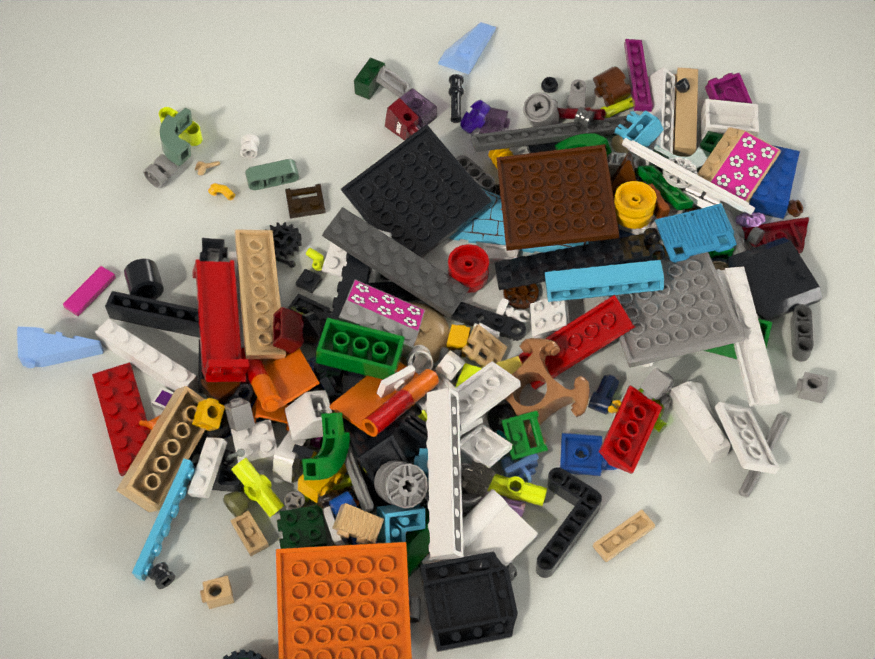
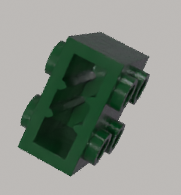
M314 505L279 511L280 519L277 520L278 532H282L283 538L279 539L280 549L328 546L323 512L320 506Z

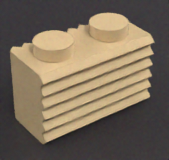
M344 503L340 506L332 529L337 530V535L349 538L351 536L356 538V543L375 544L384 519Z

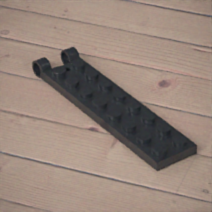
M648 228L644 231V234L594 242L582 246L578 245L566 249H557L551 252L521 256L494 263L499 290L545 282V272L663 260L665 258V251L662 245L657 244L660 241L658 230L656 228ZM650 235H656L654 238H648ZM645 245H652L649 250H646ZM656 251H661V252H660L659 254H657V255H654V254H653V253L656 252Z

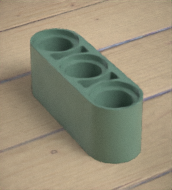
M293 159L249 167L245 171L248 187L251 190L288 184L299 179L296 162Z

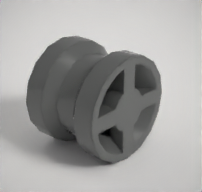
M580 107L575 115L574 123L583 124L585 128H588L594 118V112L586 111L585 108Z

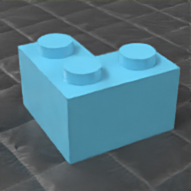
M419 504L411 508H402L395 505L377 507V516L384 519L377 537L378 543L406 542V531L425 529V508Z

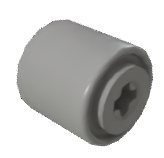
M546 93L532 94L524 102V115L532 127L555 125L558 123L559 111L552 98Z

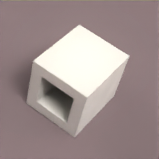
M450 350L435 369L451 381L466 362Z

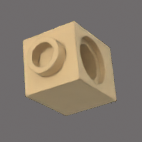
M228 576L202 582L204 590H200L203 603H207L209 609L234 603ZM215 590H221L219 595L212 596Z

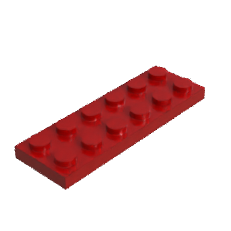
M615 295L545 338L555 341L560 348L558 354L554 356L547 355L545 358V365L552 378L560 375L635 328ZM523 352L518 355L521 363L523 364L533 352L530 354ZM534 381L530 384L536 390L544 385L545 382Z
M130 362L92 374L120 476H124L151 432L148 427L139 425V421H147V417Z

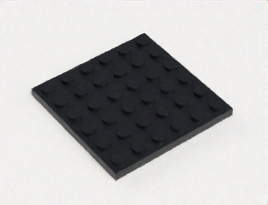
M427 124L341 188L342 193L368 224L378 230L391 233L393 240L421 258L493 204L492 200Z

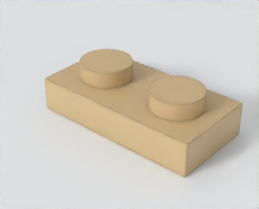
M249 510L243 513L242 516H237L230 520L250 557L269 547L267 540Z

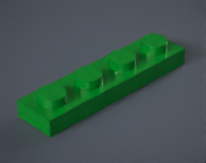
M653 165L637 167L636 173L642 180L648 184H653L656 190H659L663 199L667 200L674 209L692 208L694 201L678 187L670 185L665 180L663 174Z

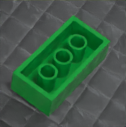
M327 318L316 350V363L384 380L397 372L405 337Z

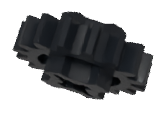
M277 222L276 227L270 225V230L273 231L274 249L277 259H280L281 256L287 259L288 254L294 256L293 251L299 252V246H302V237L298 228H294L293 224L287 226L286 222L283 225Z

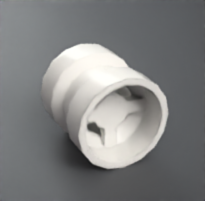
M252 134L244 135L241 141L240 155L246 159H254L258 154L259 138Z

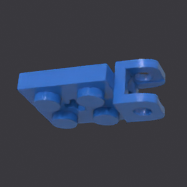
M562 433L560 468L570 474L601 476V470L618 469L609 465L599 453L602 445V436ZM579 451H583V454L587 456L579 458L576 454H579Z

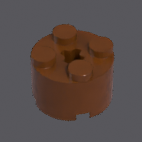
M616 66L605 70L593 78L596 86L594 92L598 98L602 97L604 99L606 107L616 104L631 95L629 83L626 85L624 81L626 79L624 73Z

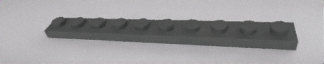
M627 116L604 118V120H592L588 128H585L583 124L571 122L471 135V142L475 151L481 152L559 142L579 134L614 135L615 129L619 124L629 129L632 123L627 121Z

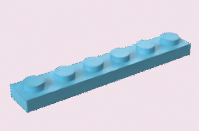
M183 459L132 571V574L139 580L145 581L149 571L153 568V561L161 552L162 541L170 532L171 521L179 512L180 501L187 494L188 483L192 481L196 470L190 460Z

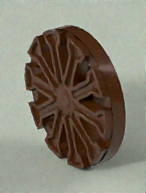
M530 284L528 287L525 285L509 288L511 291H507L508 289L503 290L504 298L509 300L508 305L516 309L529 308L531 303L537 302L539 294L536 284Z

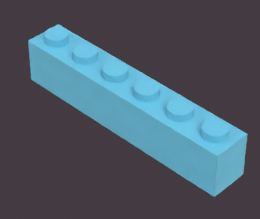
M661 260L545 272L548 302L664 290Z

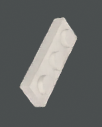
M206 437L188 490V494L191 497H210L227 445L225 439Z

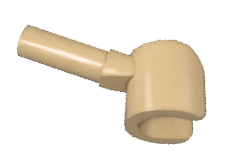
M199 161L196 164L195 170H198V175H204L206 169L218 166L220 162L205 163Z

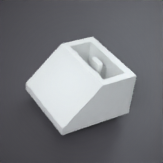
M325 390L305 392L285 408L292 440L323 437L321 414L332 413Z

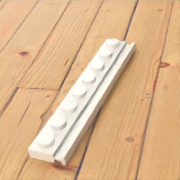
M744 267L725 268V270L717 269V274L745 335L744 341L733 344L749 406L756 404L758 406L778 404L780 398Z

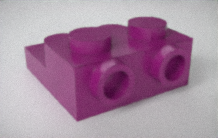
M740 72L736 74L728 73L720 79L717 77L710 79L705 86L707 95L711 100L752 104Z

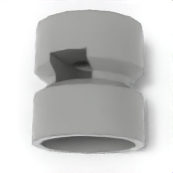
M164 154L159 155L154 160V164H150L143 171L145 178L157 188H160L167 182V178H171L178 170L175 163L171 162Z

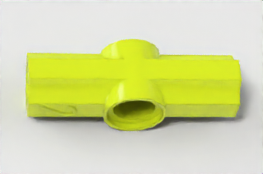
M247 458L241 460L231 469L245 486L244 491L247 497L257 501L269 517L285 506L272 491L270 480L265 475L259 474Z
M490 472L487 473L488 485L486 491L490 492L493 489L499 495L506 496L509 499L543 506L547 488L524 482L522 478L517 476L509 478ZM512 487H517V488H519L520 490H519V491H513V490H511V488H512Z

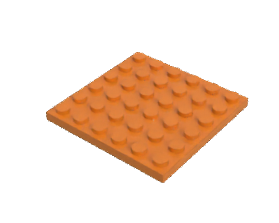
M406 542L276 549L279 659H412Z

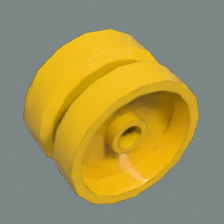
M630 181L621 184L617 188L614 205L618 224L625 228L640 229L652 221L657 197L651 186L643 182Z

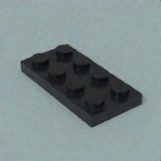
M391 434L356 457L374 488L376 473L383 464L394 460L409 463ZM427 493L419 503L425 509L428 507L429 501ZM382 500L385 506L393 505Z

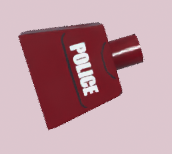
M400 98L387 107L385 127L391 132L406 140L419 130V117Z

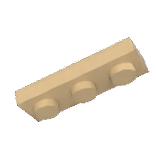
M640 510L593 543V548L605 562H608L653 530L655 524L643 510Z

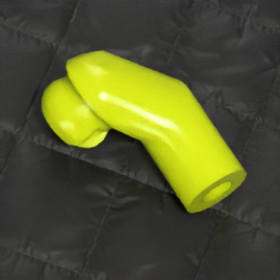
M309 248L306 251V256L313 259L312 267L316 271L322 270L325 261L324 256L316 250Z

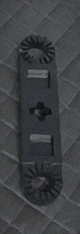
M460 302L451 316L452 320L472 327L474 323L479 324L480 322L500 332L499 336L513 339V341L522 340L526 334V326L522 322L464 302ZM483 316L484 319H482L481 322L478 321V318ZM517 327L521 329V332L515 334L511 330Z
M241 384L224 404H229L235 398H242L243 392L249 390V396L243 399L251 405L256 397L253 387L249 384ZM225 409L220 422L224 425L223 428L212 431L205 430L188 460L192 461L196 454H199L200 457L206 437L224 439L230 432L231 428Z

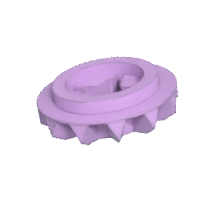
M753 212L752 215L741 213L736 216V223L742 227H756L766 221L765 215L759 212Z

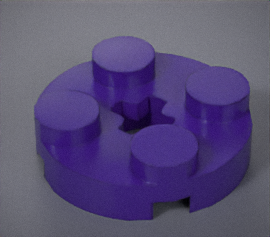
M482 100L473 103L470 106L472 108L470 113L466 111L461 120L460 126L468 134L472 133L476 128L480 129L485 124L484 118L491 107Z

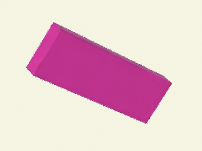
M100 266L63 303L64 308L79 316L116 278L115 274Z

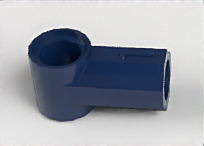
M610 374L604 375L597 391H594L590 398L588 408L607 415L609 412L608 407L612 405L613 396L620 381Z

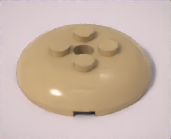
M408 302L425 310L414 346L423 345L427 347L434 364L439 360L441 348L447 347L450 333L449 325L443 315L433 307L423 303ZM401 356L400 362L408 366L406 358Z

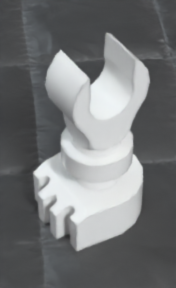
M502 298L496 313L502 316L506 314L508 318L512 317L514 320L526 325L527 321L520 317L523 316L529 319L530 314L525 310L509 308V300Z

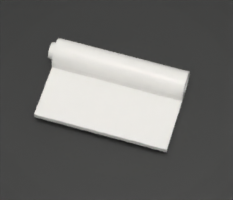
M493 489L462 519L464 557L494 551L497 558L506 567L538 535ZM429 553L421 562L429 564L445 560L432 558Z

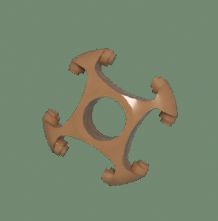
M543 338L525 339L519 347L524 353H533L511 374L520 380L521 387L503 400L513 407L517 416L538 411L539 425L550 415L569 404H572L571 411L576 417L584 414L588 406L590 393L589 382L583 376L577 377L574 381V389L564 388L551 377L545 365L547 355L554 356L559 353L560 348L555 341ZM534 381L547 383V392L541 402L534 406L520 404L521 391L527 384ZM530 420L524 421L531 448L537 447Z

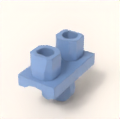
M534 454L520 458V461L514 463L511 456L502 459L503 476L509 478L517 476L524 479L527 483L532 482L531 475L536 473L534 468L538 467V455Z

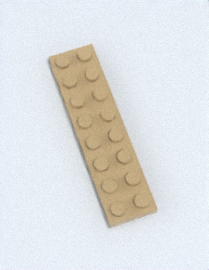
M235 230L246 359L285 358L286 351L273 347V314L281 307L273 231Z

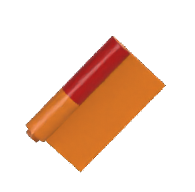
M244 347L241 349L242 359H246ZM300 348L291 354L286 351V357L282 359H248L249 368L246 376L262 408L267 412L278 410L320 384Z
M399 362L397 372L407 366ZM425 369L420 374L415 372L412 380L399 391L395 390L383 398L377 394L383 379L366 376L330 404L329 408L336 413L342 412V417L368 435L375 437L423 398L427 392L435 388L439 383L438 375L430 369Z

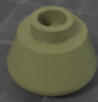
M235 491L224 495L223 502L235 517L242 516L249 508L248 502L250 500L243 491L241 493Z

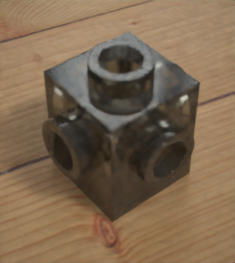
M473 461L470 468L465 467L461 478L464 479L461 487L471 494H477L484 498L496 471L489 469L482 463Z

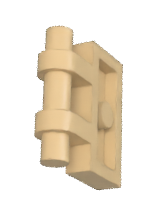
M478 324L474 326L467 341L473 345L472 349L466 345L462 352L467 355L466 357L469 360H474L483 368L492 361L494 363L501 362L507 346ZM479 352L486 356L485 359L479 355Z

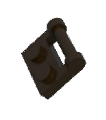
M321 184L293 190L290 188L285 189L290 219L326 213ZM317 193V196L292 199L295 196Z

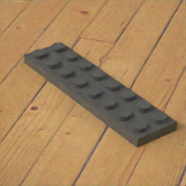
M344 207L340 209L322 234L324 238L448 318H451L469 290L468 287Z

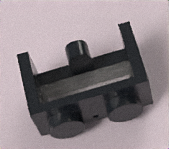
M202 238L200 261L223 262V258H227L228 247H225L223 239Z

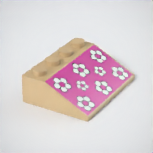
M729 127L697 175L748 202L781 151L745 130Z

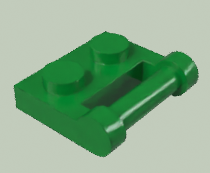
M538 411L502 420L506 439L512 444V450H510L512 460L548 451L538 422ZM530 420L537 445L534 448H531L524 421Z

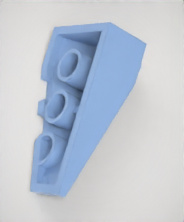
M480 22L445 50L438 64L470 74L496 27Z
M18 326L17 328L18 358L22 365L27 368L46 367L103 354L104 351L99 340L80 336L68 338L62 335L61 332H56L55 335L45 333L44 329L37 327Z

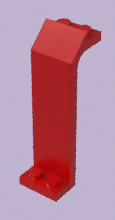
M196 259L192 275L193 278H196L201 362L206 382H246L249 360L242 359L234 260H230V262H215Z

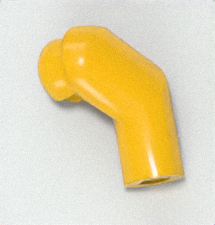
M213 183L208 189L211 195L216 196L219 192L229 201L235 198V193L226 185Z

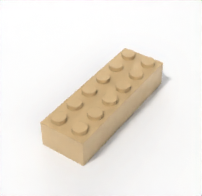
M187 386L175 390L116 491L148 512L160 510L183 459L188 460L205 431V429L192 424L198 403L205 400L203 397ZM207 410L208 416L211 417L210 410Z

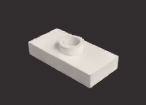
M409 365L382 380L377 394L383 398L395 390L399 391L412 380L416 369Z

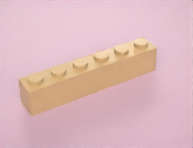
M678 67L677 73L673 74L675 75V84L679 80L687 78L690 89L686 93H680L675 88L673 154L688 157L696 151L698 69Z

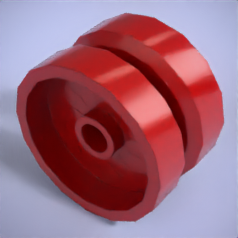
M472 244L456 247L448 258V275L468 287L467 293L476 292L487 284L489 278V258L485 250Z

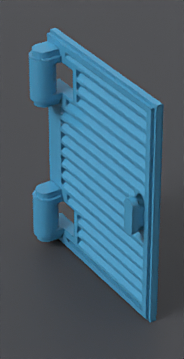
M720 204L655 220L669 259L674 263L687 260L689 256L714 250L716 252L730 250L733 246L737 245ZM726 236L728 242L720 244L718 238ZM682 247L683 253L675 254L674 249Z

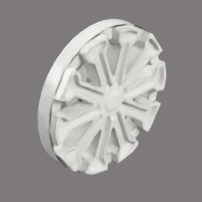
M680 157L670 159L672 162L697 175L696 166L691 161ZM663 169V176L670 185L678 188H687L692 185Z

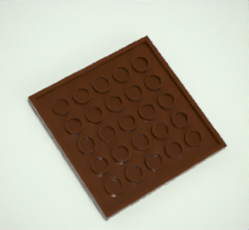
M605 144L496 157L506 251L619 238Z

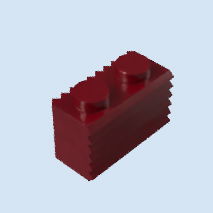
M280 307L273 314V347L280 348V350L283 349V351L290 352L291 354L303 345L302 329L304 323L302 322V314L285 307Z

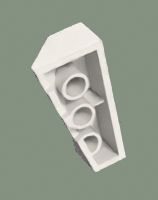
M687 381L672 388L669 394L671 399L670 405L708 462L711 464L727 456L731 444L716 423L702 383Z

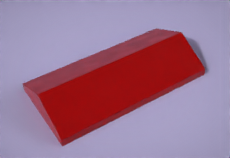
M631 385L624 395L599 450V453L609 465L630 474L634 473L662 409L659 404L647 398Z

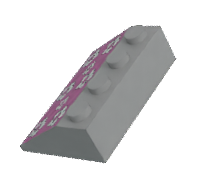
M354 280L338 320L404 336V348L401 356L407 358L416 341L425 310L358 280Z

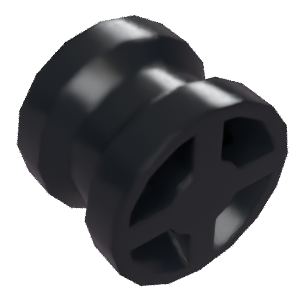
M166 562L155 565L148 573L150 579L155 580V585L158 589L169 586L176 577L173 572L168 570L169 567Z

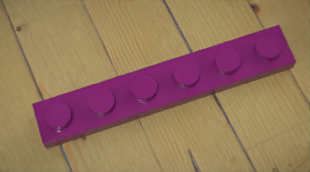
M625 39L624 47L634 111L643 112L646 110L651 112L653 105L642 40Z

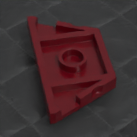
M809 217L756 226L765 231V234L757 246L752 243L750 244L755 248L785 237L791 240L798 253L801 254L804 250ZM742 227L746 240L754 227Z

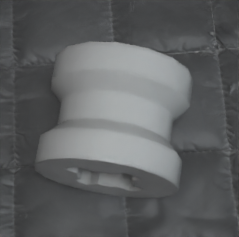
M292 491L285 496L286 510L306 507L305 498L301 492Z

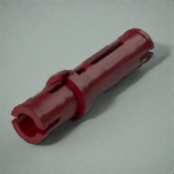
M557 107L559 119H574L578 108ZM585 107L586 111L594 112L593 120H604L606 117L605 109Z

